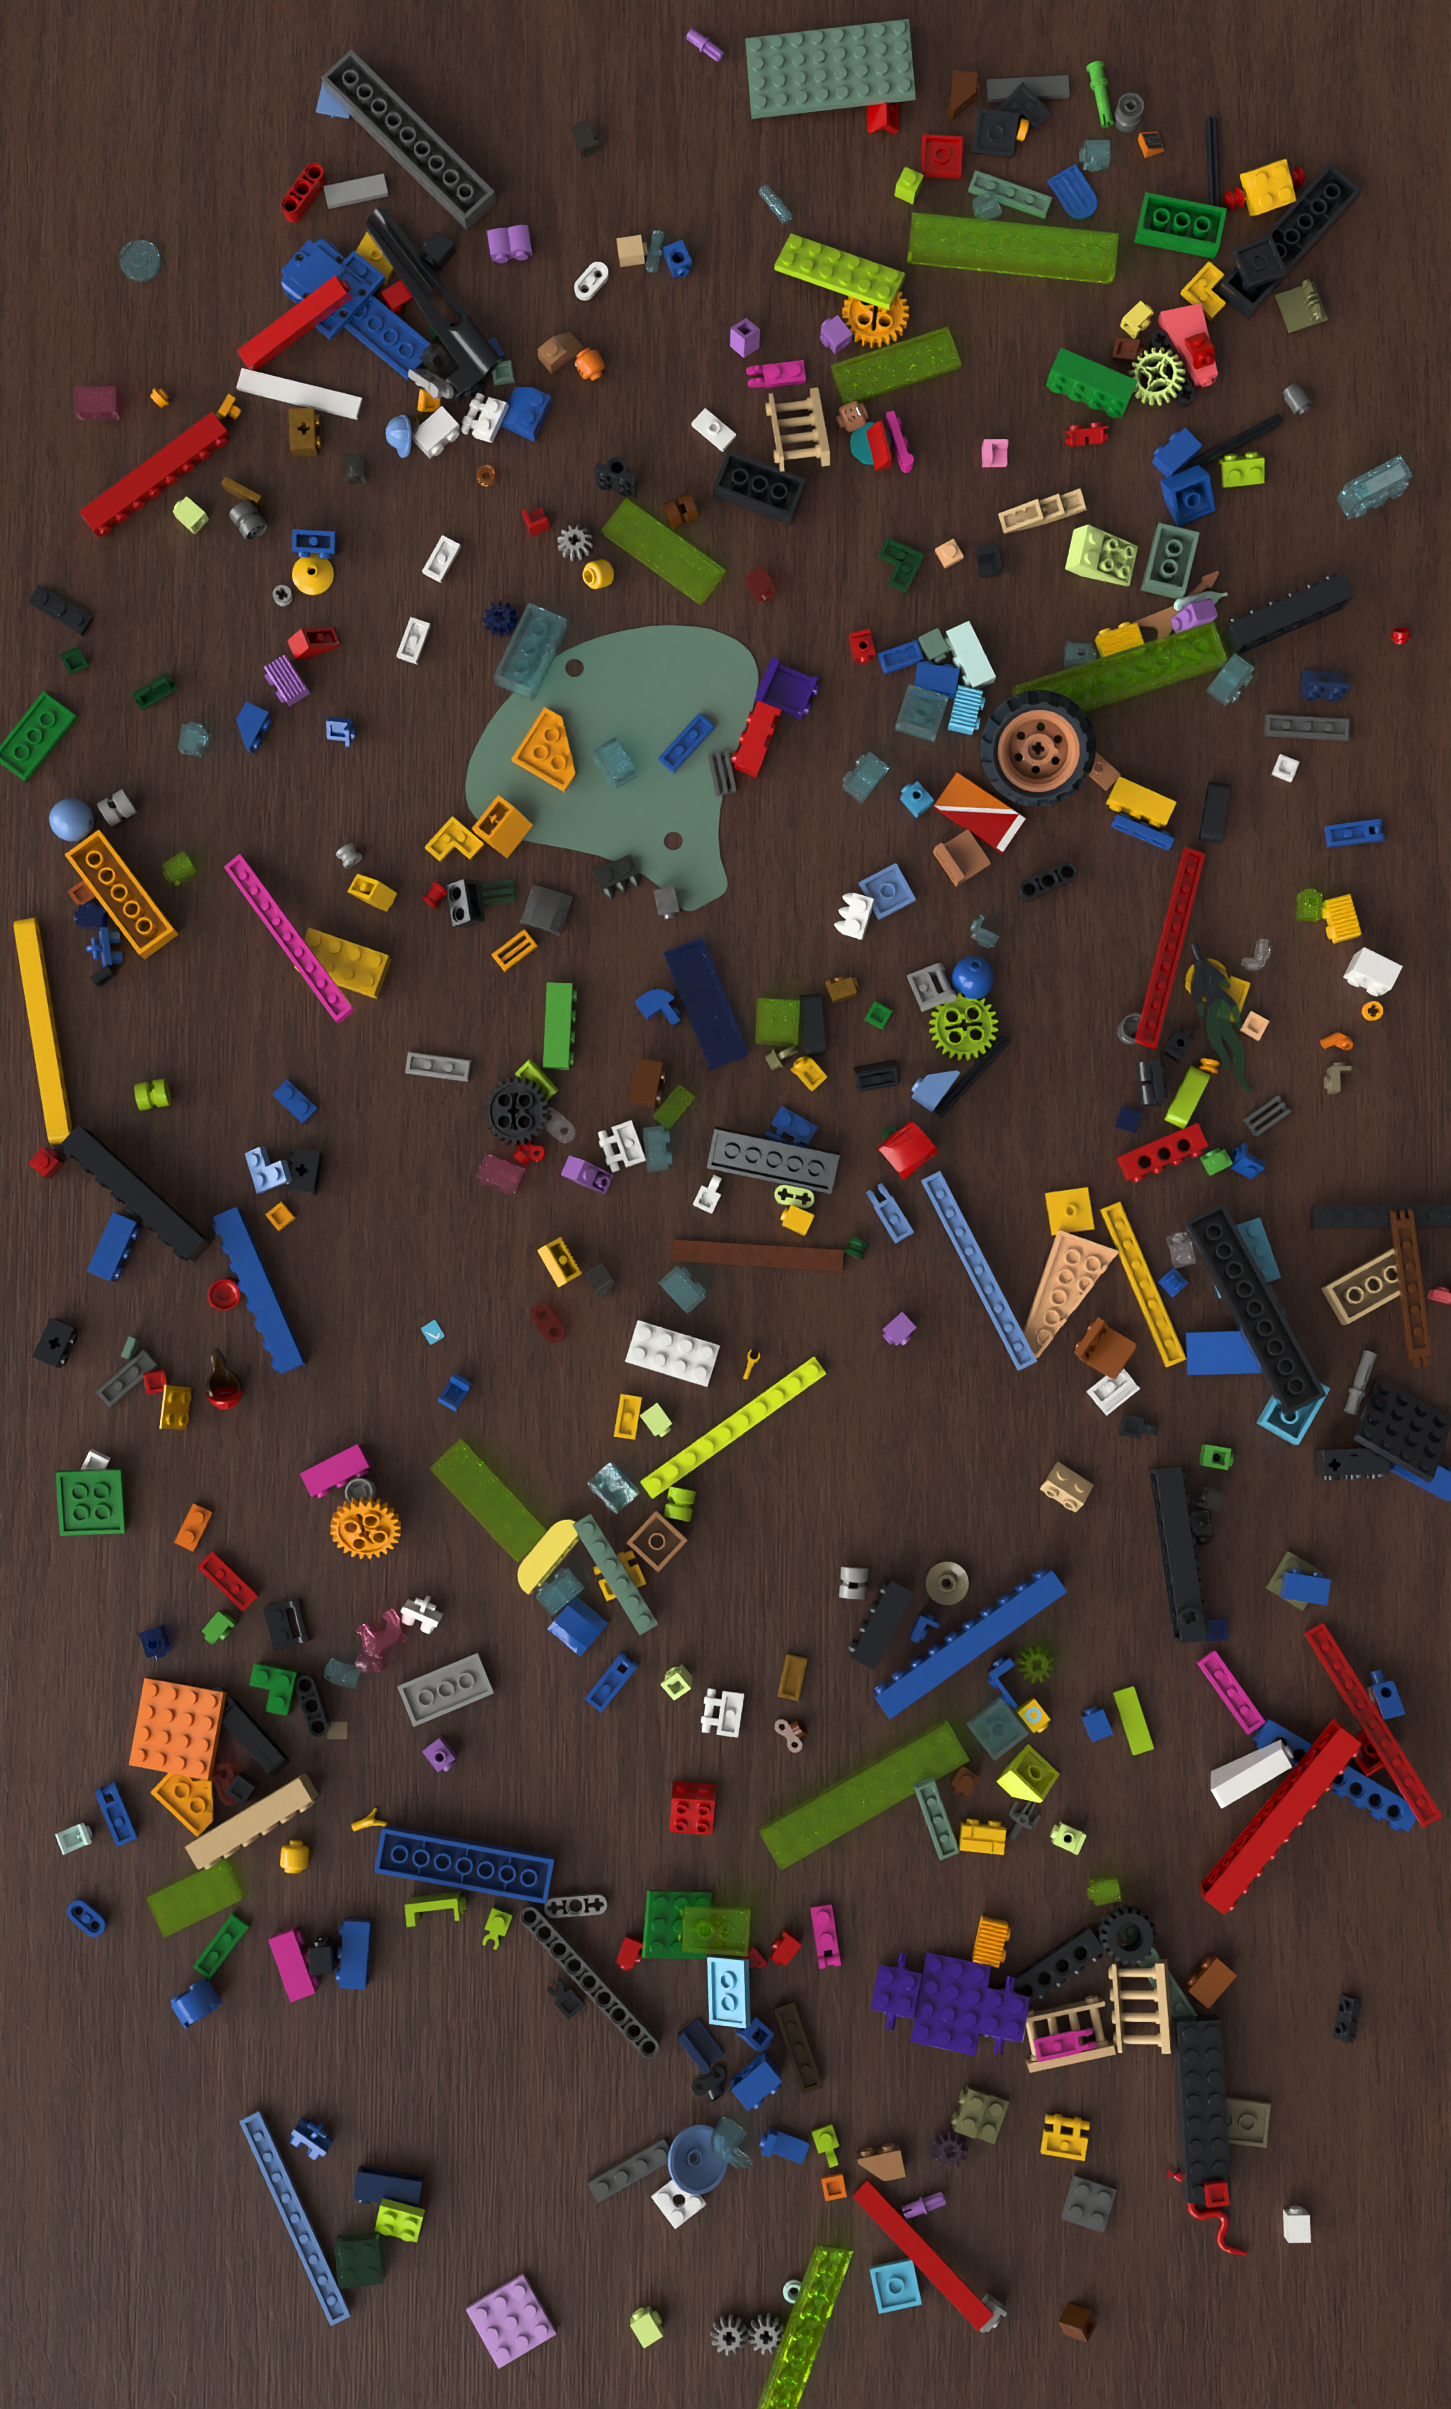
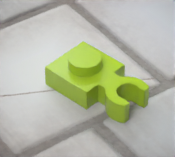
M495 1907L492 1908L485 1929L489 1930L490 1933L483 1939L484 1946L488 1939H493L495 1941L493 1949L496 1950L500 1943L498 1936L502 1935L505 1937L513 1914Z

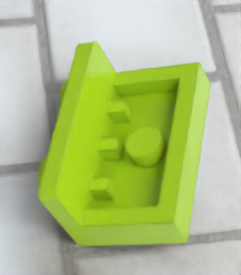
M1246 452L1245 456L1226 454L1225 458H1219V464H1221V486L1223 488L1265 483L1264 457L1258 454V452Z

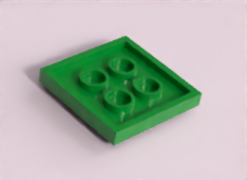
M122 1468L60 1470L56 1472L60 1536L121 1534L126 1532Z
M647 1890L642 1957L706 1959L712 1892Z

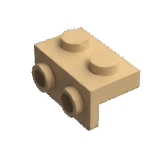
M1057 1462L1040 1490L1045 1492L1050 1498H1054L1063 1504L1065 1508L1077 1512L1085 1503L1094 1485L1060 1462Z

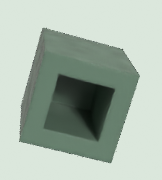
M938 628L919 637L918 643L927 661L939 664L947 659L946 656H948L949 648Z

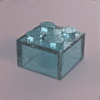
M909 684L894 730L935 742L949 697Z
M1000 1697L965 1723L994 1761L1029 1735Z

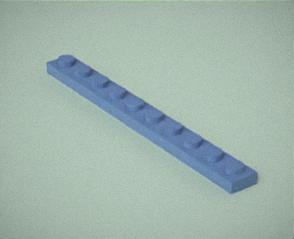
M939 1171L921 1180L1017 1370L1020 1371L1036 1363L1037 1360L941 1172Z
M259 2110L242 2118L239 2122L330 2326L351 2317V2310L262 2111Z

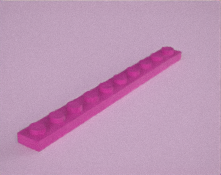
M239 854L224 868L335 1022L341 1023L355 1009L249 863Z

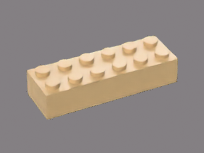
M304 1773L193 1840L185 1849L198 1870L202 1867H205L207 1870L222 1860V1855L224 1858H227L240 1849V1844L245 1847L259 1837L258 1833L261 1832L262 1835H265L278 1826V1821L283 1824L297 1814L296 1810L299 1809L300 1812H303L316 1803L314 1799L319 1794L308 1775Z

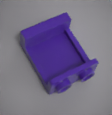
M772 657L756 693L755 701L781 709V712L802 720L804 714H809L812 703H810L812 695L816 696L819 691L818 677L814 676L812 678L780 664V660Z

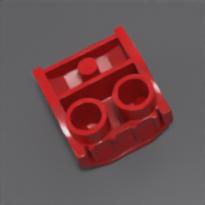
M912 1121L891 1134L877 1147L878 1151L886 1157L903 1180L931 1157L938 1154L934 1144Z

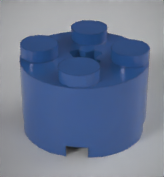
M209 1980L197 1981L189 1987V1993L186 1991L171 2000L173 2004L171 2007L185 2029L192 2026L194 2021H200L217 2009L219 2005L223 2004Z

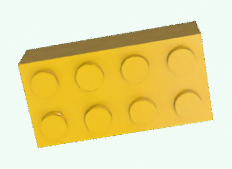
M308 928L304 940L338 986L378 999L391 963L389 955Z

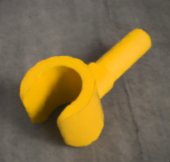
M752 1350L748 1352V1364L743 1379L748 1380L754 1363H757L760 1359V1352L757 1359H751L750 1354Z

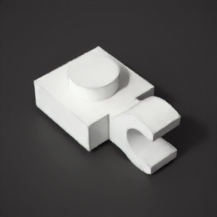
M713 1175L708 1188L701 1186L693 1205L712 1214L721 1196L716 1190L722 1178Z

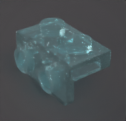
M612 1461L588 1482L592 1492L598 1495L605 1502L606 1507L615 1514H618L640 1493Z

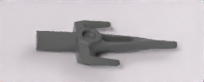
M1016 1801L1009 1816L1016 1823L1008 1834V1838L1015 1841L1023 1826L1029 1830H1034L1041 1819V1815H1038L1033 1822L1030 1821V1816L1037 1802L1029 1801L1020 1813H1016L1019 1802ZM1033 1802V1805H1032L1030 1811L1028 1812V1814H1026V1813H1025L1026 1810L1028 1809V1807L1030 1806V1804Z

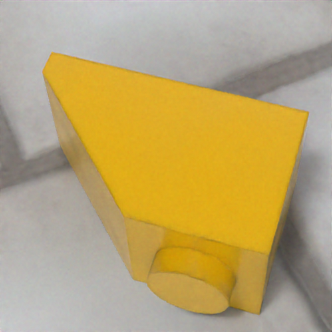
M360 874L356 875L347 891L362 901L386 912L393 905L397 895L396 892L380 881Z

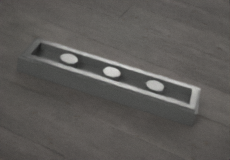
M1069 75L986 80L987 103L1004 102L1022 82L1039 100L1065 99L1070 96Z
M1265 715L1264 736L1349 740L1350 719Z

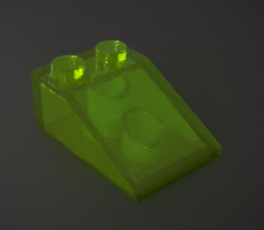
M729 1905L685 1906L682 1952L748 1956L750 1907Z

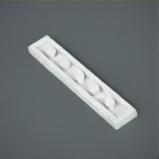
M244 368L241 369L236 387L239 391L307 408H314L315 410L358 420L363 402L361 397Z

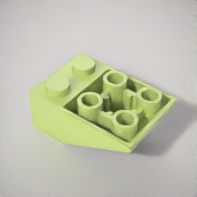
M1085 525L1073 531L1065 569L1083 577L1130 586L1138 546L1091 525Z

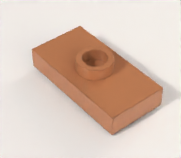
M1096 752L1095 762L1089 776L1107 791L1121 774Z

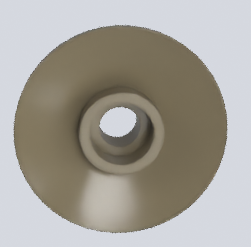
M953 1562L936 1564L930 1569L926 1577L927 1592L939 1604L953 1605L958 1603L965 1597L969 1588V1579L965 1570ZM944 1579L950 1580L951 1583L948 1587L943 1586Z

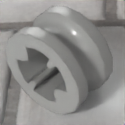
M279 585L273 590V598L278 605L287 606L291 603L293 595L288 586ZM285 591L287 598L284 597L283 600H280L278 594H282L281 592Z

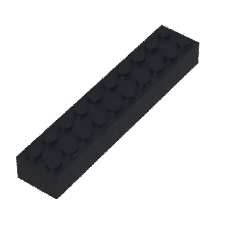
M1222 1203L1186 1221L1184 1228L1283 1415L1287 1416L1324 1398L1326 1393L1225 1204Z

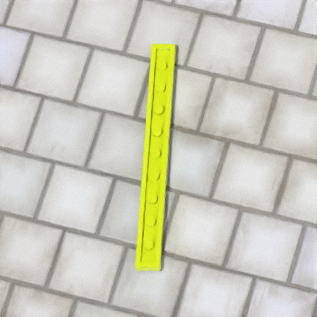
M812 1357L641 1480V1484L652 1499L669 1488V1486L676 1483L826 1375V1372L816 1358Z

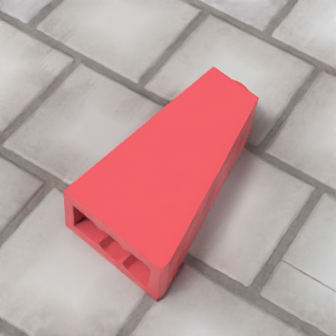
M1202 304L1161 311L1157 320L1161 330L1168 333L1194 386L1201 385V387L1213 384L1218 375L1215 359L1214 364L1195 369L1193 367V357L1185 346V338L1205 332L1209 338Z

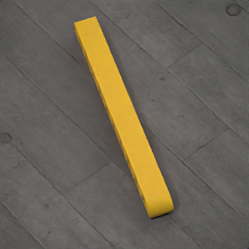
M34 917L14 921V932L47 1136L50 1145L54 1146L60 1145L73 1130L40 927L37 918Z

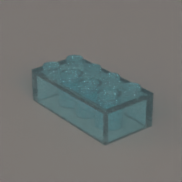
M528 602L493 676L495 684L534 701L569 628L567 619Z

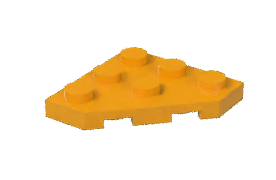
M544 707L511 760L513 763L566 793L576 777L564 721L561 716Z
M168 1773L150 1792L196 1837H199L214 1821L213 1774L211 1780H204Z

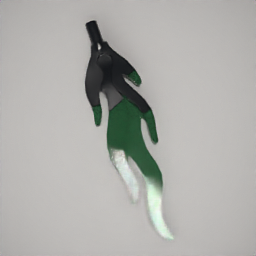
M1192 944L1190 948L1195 962H1193L1191 995L1197 1008L1198 1017L1202 1018L1204 1016L1203 993L1207 1002L1206 1028L1209 1041L1223 1060L1224 1070L1229 1069L1230 1059L1222 1045V1038L1227 1042L1234 1059L1235 1077L1239 1085L1251 1093L1252 1090L1244 1078L1245 1049L1234 1033L1230 1021L1231 1011L1236 1027L1241 1029L1240 1012L1233 998L1219 986L1218 982L1225 988H1230V984L1217 968L1212 966L1206 958H1203L1199 944Z

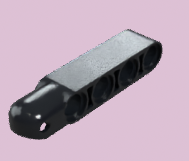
M223 1687L212 1688V1690L227 1692ZM227 1692L222 1723L270 1776L274 1777L290 1762L289 1758L244 1707Z

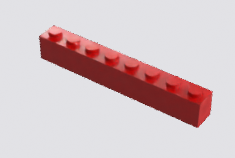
M210 412L80 510V515L98 538L109 534L115 525L126 521L132 512L142 509L148 500L158 497L164 488L175 484L184 473L191 472L201 460H207L217 448L224 447L228 440L231 439L227 430L213 412Z

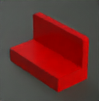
M899 102L867 105V131L871 134L881 129H885L892 134L899 132Z

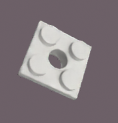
M670 2180L651 2196L675 2229L707 2204L701 2195L684 2192L673 2180ZM676 2194H682L685 2197V2201L682 2204H676L673 2201V2197Z

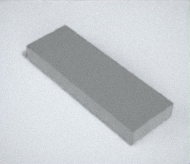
M384 174L323 186L328 209L389 196Z
M408 1052L405 1073L469 1082L472 1061Z

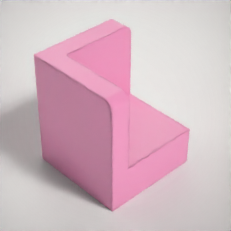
M984 439L982 444V467L1007 466L1008 439Z

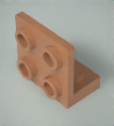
M965 830L944 845L943 843L938 844L933 850V854L956 887L988 867L991 863L969 830Z

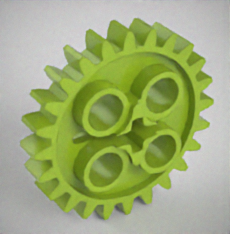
M959 992L954 1002H945L943 1006L938 1005L935 1007L939 1012H932L931 1015L936 1020H930L929 1024L935 1027L931 1028L929 1032L936 1034L931 1040L939 1041L936 1048L943 1047L942 1054L949 1051L950 1059L956 1054L958 1061L961 1060L962 1055H965L966 1060L969 1061L970 1054L976 1059L978 1058V1051L982 1054L986 1053L984 1046L991 1048L992 1045L988 1040L995 1041L996 1037L992 1033L998 1032V1029L993 1027V1025L997 1024L998 1020H992L996 1012L988 1011L992 1005H983L985 998L981 1001L962 997ZM975 1010L978 1018L970 1019L967 1011ZM954 1013L957 1016V1021L949 1022L946 1014ZM961 1022H964L965 1025L982 1023V1026H969L966 1031H963L961 1027L945 1030V1027L960 1026ZM973 1030L978 1031L981 1034V1039L973 1040L970 1032ZM952 1033L958 1034L960 1041L958 1043L951 1042L949 1035Z

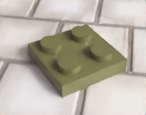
M1286 1551L1264 1588L1280 1597L1283 1571L1290 1572V1568L1304 1570L1303 1575L1311 1576L1312 1572H1323L1291 1552ZM1282 1598L1302 1611L1308 1603Z

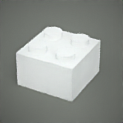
M1364 947L1354 954L1343 977L1348 979L1347 982L1353 986L1359 987L1360 985L1366 988V991L1371 995L1382 996L1392 989L1403 966Z

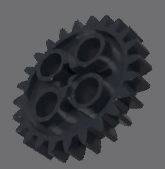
M515 1077L514 1082L512 1078H507L506 1083L499 1081L500 1088L493 1086L492 1088L495 1093H487L491 1099L490 1101H484L488 1108L483 1109L482 1112L488 1113V1116L483 1120L490 1121L486 1128L494 1129L491 1135H499L498 1141L505 1139V1144L510 1145L512 1142L514 1146H518L520 1142L522 1145H527V1139L530 1142H534L533 1135L541 1137L542 1135L539 1130L547 1129L543 1123L550 1122L545 1117L546 1114L551 1113L550 1110H546V1106L550 1105V1102L544 1101L548 1095L540 1094L543 1088L539 1086L535 1088L536 1082L531 1081L529 1083L528 1078H523L521 1081L520 1077ZM508 1095L510 1103L505 1106L504 1098ZM529 1095L531 1099L530 1104L525 1106L524 1098ZM514 1110H520L519 1113L514 1114ZM508 1116L510 1119V1123L507 1127H505L503 1125V1120L505 1117ZM528 1116L530 1124L528 1127H525L523 1121Z

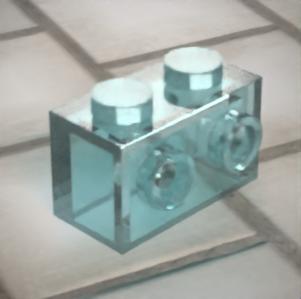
M664 1126L643 1128L648 1173L668 1171L669 1165L673 1164L672 1154L667 1152L666 1144L670 1143L669 1131H665Z

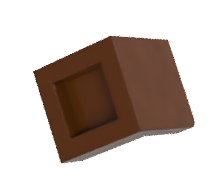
M1070 2303L1067 2304L1059 2320L1065 2335L1087 2343L1097 2325L1090 2310Z

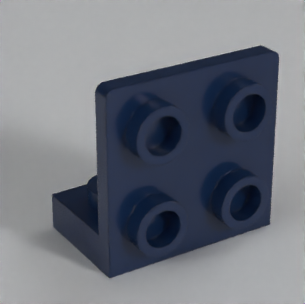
M1303 670L1301 673L1300 697H1306L1310 701L1322 698L1327 699L1329 702H1339L1351 690L1352 684H1345V673Z

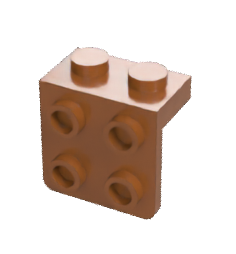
M1098 1317L1095 1322L1089 1325L1085 1337L1078 1341L1074 1353L1084 1363L1110 1379L1115 1380L1137 1350V1345L1111 1329L1104 1320Z

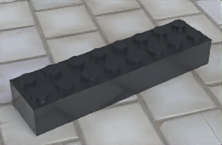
M1330 163L1264 236H1272L1287 270L1286 276L1247 290L1236 267L1222 282L1217 294L1249 320L1353 205L1362 189Z
M78 1125L61 1143L65 1147V1154L71 1159L80 1161L79 1166L86 1173L95 1175V1181L100 1186L108 1190L111 1189L110 1195L118 1202L127 1204L126 1209L133 1216L142 1218V1224L148 1230L157 1232L159 1234L157 1238L166 1246H173L175 1248L174 1254L181 1260L195 1262L212 1244L209 1239L90 1130Z
M1181 1466L1149 1469L1174 1641L1181 1644L1207 1640V1635L1210 1634L1208 1622L1204 1621L1203 1613H1206V1604L1204 1600H1201L1200 1591H1203V1583L1197 1574V1569H1200L1198 1556L1194 1554V1548L1197 1544L1195 1535L1191 1534L1190 1526H1193V1517L1191 1513H1188L1187 1504H1190V1497L1188 1491H1185L1184 1483L1187 1482L1186 1472L1182 1470ZM1192 1607L1198 1611L1200 1619L1197 1625L1186 1627L1180 1623L1178 1615L1182 1608ZM1192 1611L1189 1614H1184L1183 1618H1186L1184 1620L1186 1623L1189 1620H1194L1195 1616H1192Z
M1216 2014L1172 2017L1182 2196L1187 2203L1205 2202L1204 2182L1226 2180L1228 2183L1229 2201H1232L1221 2019Z

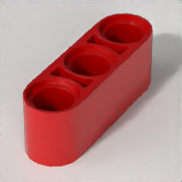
M310 163L307 165L282 199L281 207L285 218L289 222H298L324 188L323 186L326 185L325 173L320 164ZM313 175H320L318 178H312ZM302 191H308L304 195L300 194ZM296 207L293 211H288L289 208Z

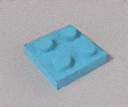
M910 2258L869 2266L879 2314L922 2304L914 2264Z

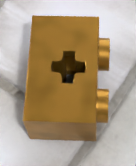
M314 408L288 409L290 450L293 457L318 456V448H321V437L317 435V428L321 427L320 416L316 415Z

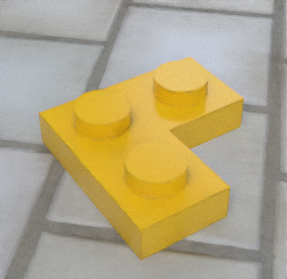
M1208 262L1180 293L1192 305L1201 303L1204 316L1210 321L1226 304L1225 301L1212 291L1223 279L1224 274L1211 262Z
M452 816L424 848L440 862L454 848L458 849L471 861L483 848L484 843Z

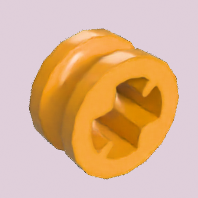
M1376 1001L1368 1002L1362 1008V1015L1369 1021L1377 1020L1383 1014L1382 1005ZM1372 1005L1375 1006L1374 1009L1377 1008L1378 1011L1376 1014L1373 1015V1017L1370 1016L1371 1013L1368 1014V1009H1370Z
M1201 1058L1202 1066H1199V1069L1206 1073L1217 1074L1218 1070L1216 1067L1220 1063L1215 1060Z

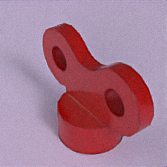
M527 1139V1145L519 1143L517 1146L519 1149L513 1154V1157L526 1166L531 1159L535 1162L542 1161L546 1152L543 1147L533 1146ZM537 1151H540V1154L538 1156H535V1153Z

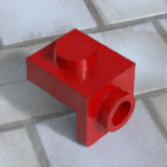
M1205 332L1185 338V346L1193 357V367L1195 369L1214 364V346Z

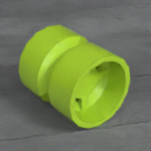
M165 1078L153 1080L152 1084L142 1082L134 1085L135 1098L140 1111L153 1109L154 1105L157 1107L171 1105L170 1090Z
M669 1486L667 1498L670 1502L665 1505L663 1516L691 1521L693 1510L690 1508V1505L694 1504L696 1491Z

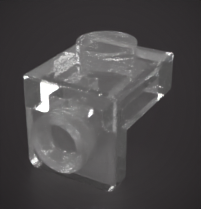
M1259 939L1256 942L1254 959L1245 957L1241 960V965L1246 966L1248 970H1259V968H1262L1266 964V959L1270 957L1271 946H1268L1269 940Z
M1177 1232L1172 1236L1166 1237L1174 1268L1195 1264L1192 1241L1186 1232Z

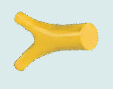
M374 1808L366 1818L352 1823L351 1826L353 1831H357L369 1826H385L388 1823L374 1818L378 1810Z

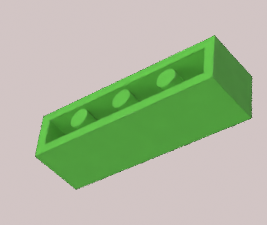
M547 982L544 1069L570 1070V1065H574V1052H571V1044H575V1031H572V1023H576V1010H573V1002H577V989H574L573 983Z

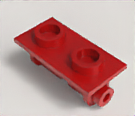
M1102 422L1090 423V427L1082 428V424L1070 425L1069 430H1064V433H1069V437L1065 438L1066 446L1085 445V437H1088L1089 445L1102 444L1104 441H1108V433L1104 432V429L1109 427L1106 425L1102 426Z

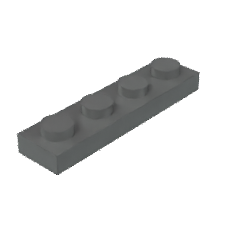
M663 2137L589 2180L587 2184L597 2202L605 2200L667 2164L670 2147L666 2139Z

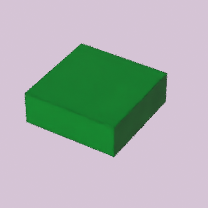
M874 1001L864 1020L883 1030L893 1010Z

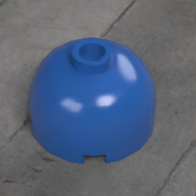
M965 957L956 964L952 972V986L957 993L965 994L964 997L968 999L985 997L993 987L994 970L990 963L982 957Z

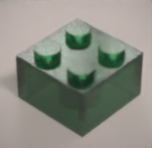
M373 2231L339 2235L334 2243L338 2288L383 2284L386 2277L382 2234Z

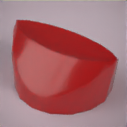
M222 1278L211 1285L208 1291L210 1307L226 1311L238 1304L240 1289L237 1284V1278Z

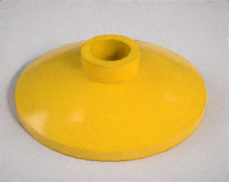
M311 554L310 558L301 557L295 563L292 578L294 584L301 592L308 595H318L328 590L332 585L334 570L328 559L319 558L318 554ZM311 569L316 570L313 575L308 574Z

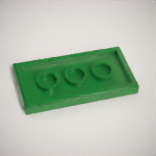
M43 691L0 745V763L27 783L78 716Z

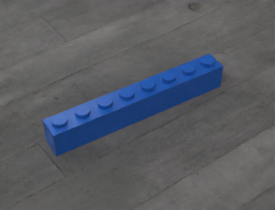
M235 1207L214 1216L215 1223H212L217 1235H221L223 1240L221 1247L225 1254H229L231 1262H229L233 1274L237 1273L240 1280L237 1282L241 1293H245L248 1298L246 1305L249 1312H253L256 1317L254 1324L259 1333L262 1332L265 1338L262 1341L264 1348L267 1352H271L273 1369L275 1372L279 1371V1374H285L306 1365L307 1363L241 1209Z

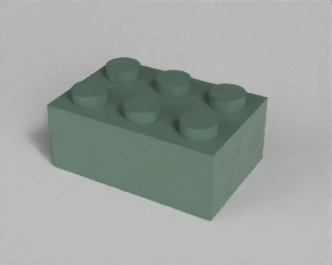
M1158 523L1154 532L1141 591L1174 599L1182 598L1186 592L1200 533Z

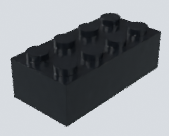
M728 450L713 487V497L791 526L806 488V479L786 471L780 472L778 468Z
M890 1578L887 1582L883 1580L878 1589L880 1594L878 1600H873L870 1604L868 1619L862 1620L858 1628L860 1634L857 1640L853 1638L847 1649L850 1652L849 1656L851 1659L873 1671L914 1595L912 1590Z

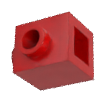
M42 1147L28 1164L43 1177L51 1180L64 1163L59 1159L60 1155L52 1148L48 1150Z

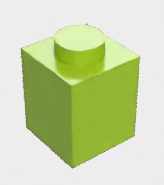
M905 167L896 184L895 196L914 204L922 188L924 175Z

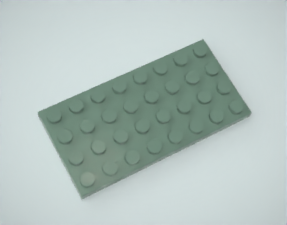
M909 19L745 38L752 119L883 104L884 102L893 103L916 100Z

